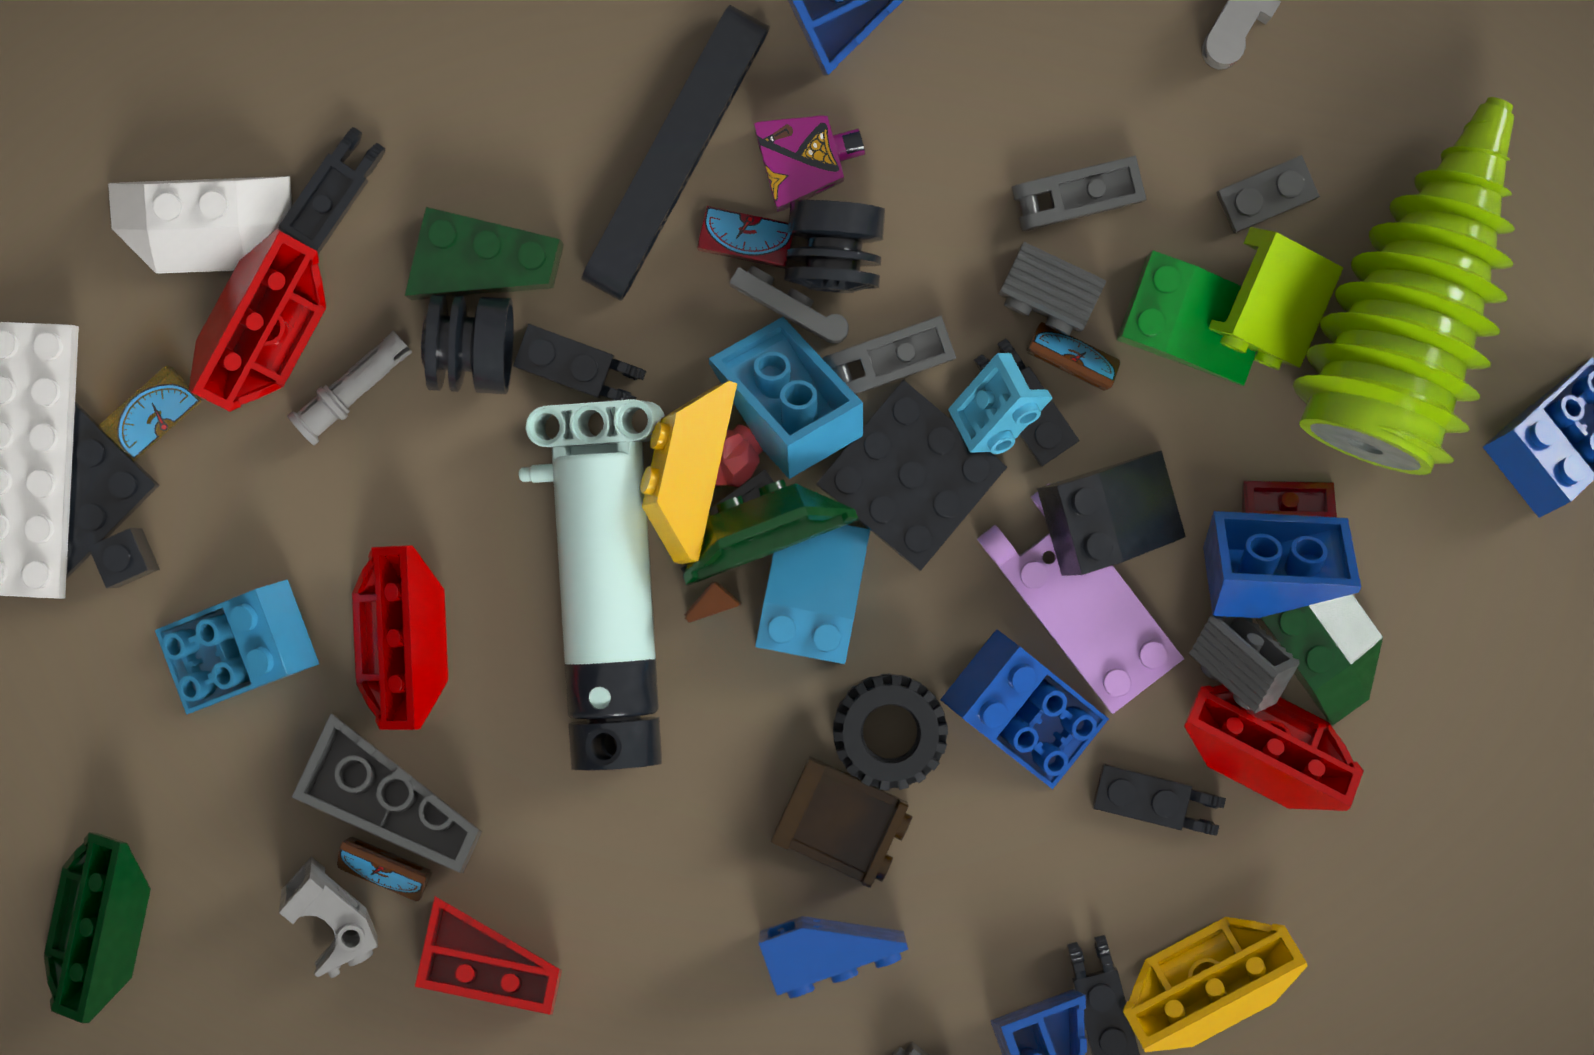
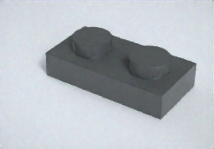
M1302 155L1216 192L1234 234L1320 197Z

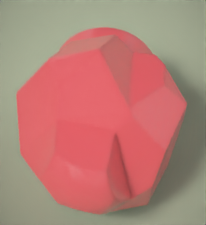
M739 424L733 430H727L715 486L740 487L752 477L760 462L759 454L763 450L751 430L744 425Z

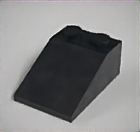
M1162 450L1037 488L1062 576L1091 573L1125 562L1186 537Z

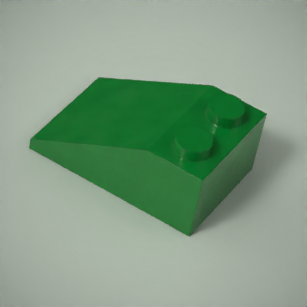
M1154 250L1146 256L1119 330L1117 341L1241 386L1245 385L1256 352L1247 349L1246 353H1242L1221 344L1223 336L1209 329L1212 320L1225 322L1228 319L1241 285L1198 266Z

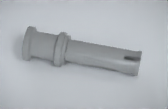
M393 330L339 380L335 381L330 387L327 385L324 387L320 386L316 390V397L297 413L292 411L287 417L301 434L315 446L319 442L318 436L337 419L344 420L347 418V414L350 412L348 408L388 374L399 362L412 353L411 349Z

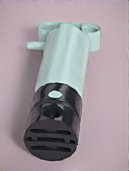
M631 399L542 406L532 411L526 421V431L530 440L538 446L552 447L553 464L522 467L519 470V479L522 482L532 481L533 483L554 482L568 716L572 719H587L585 721L569 723L572 770L627 769L654 766L662 763L659 717H641L642 715L654 714L659 709L647 515L642 508L644 493H641L640 485L644 474L642 442L651 440L655 425L661 422V418L665 415L657 404L649 401ZM638 409H643L648 418L647 426L641 433L636 432L632 426V417ZM595 412L600 413L604 422L603 429L597 436L592 435L588 427L589 419ZM554 415L559 421L560 428L557 436L550 439L545 431V423L549 417Z

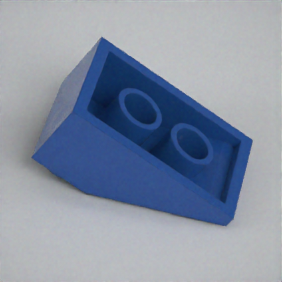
M1213 511L1203 546L1213 616L1261 618L1359 593L1361 582L1348 518Z

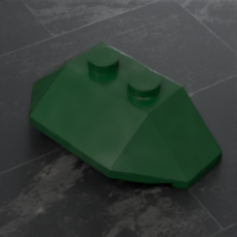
M784 479L759 488L761 496L745 503L742 496L731 498L717 504L718 513L709 516L699 561L688 563L683 574L686 585L690 586L858 521L855 509L794 483L786 486Z
M1353 594L1261 618H1254L1259 626L1266 630V635L1272 636L1273 640L1279 642V646L1286 648V652L1291 653L1293 658L1299 659L1300 664L1294 674L1331 726L1370 699L1383 636Z
M89 832L84 838V843L73 852L62 866L44 950L47 984L52 994L50 999L51 1012L80 1023H90L133 976L151 888L126 842L96 832Z

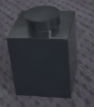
M129 528L88 546L106 588H119L160 570L142 528Z

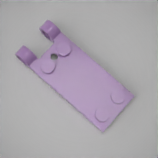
M1036 492L1031 496V499L1044 515L1039 494ZM996 525L977 538L987 554L999 567L1111 714H1114L1184 660L1183 656L1113 565L1084 575L1062 576L1050 533L1020 556ZM1046 551H1052L1055 555V560L1051 564H1046L1042 559Z

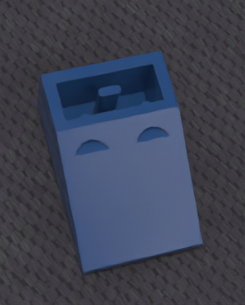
M1593 357L1509 422L1483 446L1487 454L1538 518L1570 503L1594 480Z
M998 629L995 630L940 699L961 718L1051 789H1054L1109 720V718Z
M805 916L761 930L759 935V946L776 994L778 996L787 992L789 998L799 997L815 990L813 983L831 977L832 983L842 982L859 974L858 967L872 962L875 963L876 968L893 964L902 959L900 952L909 950L904 932L900 930Z

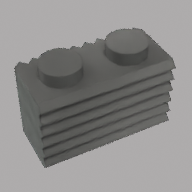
M1023 242L1000 289L999 295L1007 298L1004 306L1025 316H1029L1031 310L1048 317L1045 323L1046 326L1070 336L1072 329L1079 333L1084 330L1105 286L1106 280Z
M1211 615L1207 619L1208 622L1204 625V629L1200 632L1201 635L1196 639L1197 642L1193 645V649L1189 652L1201 664L1202 672L1207 677L1220 681L1233 693V698L1238 705L1252 710L1254 713H1258L1276 704L1299 666V659L1293 658L1292 654L1286 652V648L1279 646V642L1274 641L1272 636L1266 635V630L1260 629L1259 624L1253 623L1251 618Z

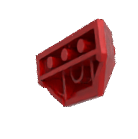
M276 229L239 260L196 339L189 391L231 412L240 408L242 404L257 400L284 387L326 310L323 283L318 266L319 258L316 250Z
M413 545L372 547L368 555L369 561L362 569L352 592L356 685L367 706L376 716L375 722L380 730H418L422 728L449 680L445 589Z
M1223 684L1214 687L1211 685L1200 687L1184 727L1207 767L1288 809L1348 811L1351 808L1364 770L1357 761H1353L1346 745L1329 722L1281 697L1276 704L1258 713H1254L1252 710L1238 705L1233 698V693Z

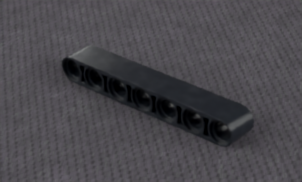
M732 5L727 7L587 263L581 280L620 301L624 299L764 43L770 29L769 25Z

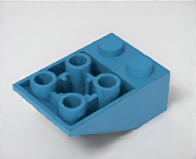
M288 579L251 590L155 630L186 715L319 665Z

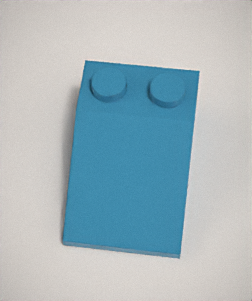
M784 317L709 358V365L721 384L727 381L737 383L733 401L734 405L762 450L788 479L863 436V402Z
M845 525L773 553L755 647L840 664L846 663L869 540V529Z

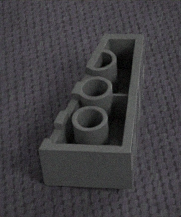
M330 714L292 795V798L459 873H464L482 833L471 822L333 714Z

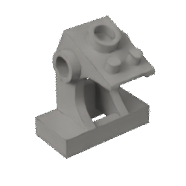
M311 856L281 890L279 913L292 924L299 917L317 916L328 923L333 929L335 937L330 946L315 961L316 970L314 975L319 977L328 973L330 978H334L341 973L339 970L341 965L348 963L349 966H355L373 955L372 950L378 947V935L366 907L326 875L325 867Z

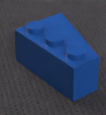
M788 0L824 76L829 75L848 54L904 1Z

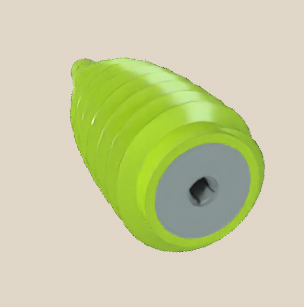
M1488 97L1485 103L1480 104L1470 122L1464 126L1463 133L1454 146L1446 148L1441 152L1442 162L1437 169L1427 170L1416 175L1414 185L1419 194L1400 196L1390 202V213L1397 222L1382 223L1371 228L1369 239L1377 251L1361 253L1352 259L1351 268L1360 281L1340 285L1335 291L1337 302L1346 312L1329 314L1320 321L1323 333L1332 343L1314 345L1306 352L1307 360L1320 375L1302 376L1294 380L1293 383L1295 393L1307 404L1299 422L1300 427L1325 445L1367 463L1415 475L1430 474L1434 464L1454 462V459L1441 448L1446 433H1465L1470 430L1468 425L1453 413L1456 402L1477 401L1481 398L1480 394L1464 381L1467 369H1486L1491 366L1490 361L1474 348L1476 338L1500 334L1499 328L1484 316L1485 304L1503 303L1508 300L1505 292L1491 283V271L1511 268L1514 264L1508 256L1497 250V235L1515 231L1514 226L1501 217L1502 197L1512 195V192L1504 187L1506 161L1511 160L1507 157L1514 123V115L1511 113L1513 105L1496 97Z

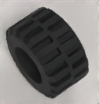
M881 674L880 676L868 677L862 680L863 682L853 686L847 692V695L837 708L834 719L833 736L840 761H842L846 770L852 776L857 777L861 783L869 787L870 785L879 787V790L889 791L890 788L902 790L909 788L908 785L915 782L919 784L926 779V775L930 771H934L940 764L939 760L947 747L948 725L942 706L927 687L901 674ZM892 704L903 707L910 712L916 722L917 737L914 745L907 753L897 758H883L874 754L867 747L863 738V726L866 718L874 709L883 705Z

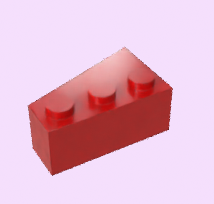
M435 896L415 987L553 1015L562 970Z

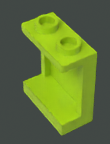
M1250 227L1243 244L1257 252L1228 319L1225 322L1212 320L1209 329L1222 335L1220 343L1233 350L1246 353L1247 349L1256 352L1254 360L1267 367L1280 370L1281 365L1286 364L1300 368L1344 267L1277 232Z

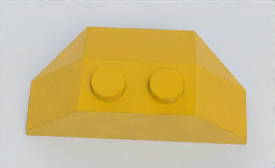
M731 381L710 388L661 418V422L655 425L651 435L650 447L654 449L651 466L646 468L641 480L640 491L644 493L642 508L674 563L684 565L699 561L737 383Z
M1224 917L1145 959L1123 1013L1145 1052L1194 1047L1273 1005L1308 965L1285 925H1269L1257 921Z

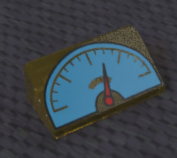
M164 366L101 422L99 427L128 456L136 461L201 403L202 400L199 396L189 391V385L173 367Z

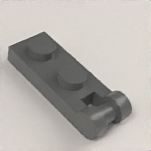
M1136 155L1011 187L1014 200H1019L1023 216L1019 217L1022 231H1029L1147 200ZM1049 192L1053 208L1040 211L1037 195Z
M752 265L748 272L738 267L729 282L730 287L828 343L839 344L847 337L849 324L842 315L831 314L825 317L811 309L814 303L812 299L793 288H790L787 294L771 286L775 278Z
M941 315L830 354L822 359L855 394H859L955 360L956 355ZM860 360L866 376L853 380L847 364Z

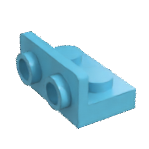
M997 353L948 410L970 453L991 452L992 454H1000L1009 450L1015 444V439L1020 433L1040 417L1041 410L1051 401L1052 396L1048 390H1031L1028 387L1011 353Z

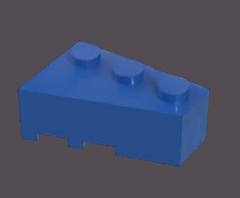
M1075 989L990 1020L1002 1055H1085L1087 1053V1038H1085L1084 1027L1086 995Z

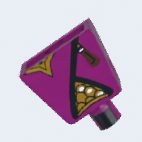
M825 115L754 123L756 137L777 212L790 208V202L807 200L844 182V174L840 162L865 155L859 129L833 135L828 116Z

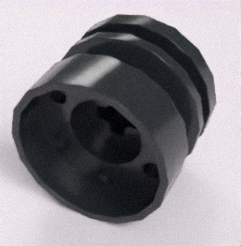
M796 200L790 202L788 232L797 237L808 239V246L787 250L786 257L788 259L806 262V267L785 268L784 280L803 285L810 290L833 293H854L863 289L879 288L880 275L860 271V267L881 265V256L862 251V243H873L883 240L885 209L874 205L845 201Z
M438 294L431 296L421 337V359L425 369L428 390L440 391L442 389L447 370L451 391L458 392L461 389L466 371L472 372L476 393L507 394L511 379L514 344V312L511 298L481 297L477 304L475 317H468L464 296L454 297L450 316H448L446 296Z

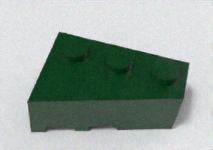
M426 207L404 296L410 300L431 298L433 294L455 297L467 296L469 294L554 288L564 244L557 238Z

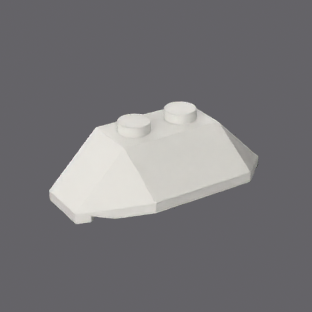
M290 176L108 183L112 230L156 274L234 271L239 260L273 231L278 229L280 223L292 207Z

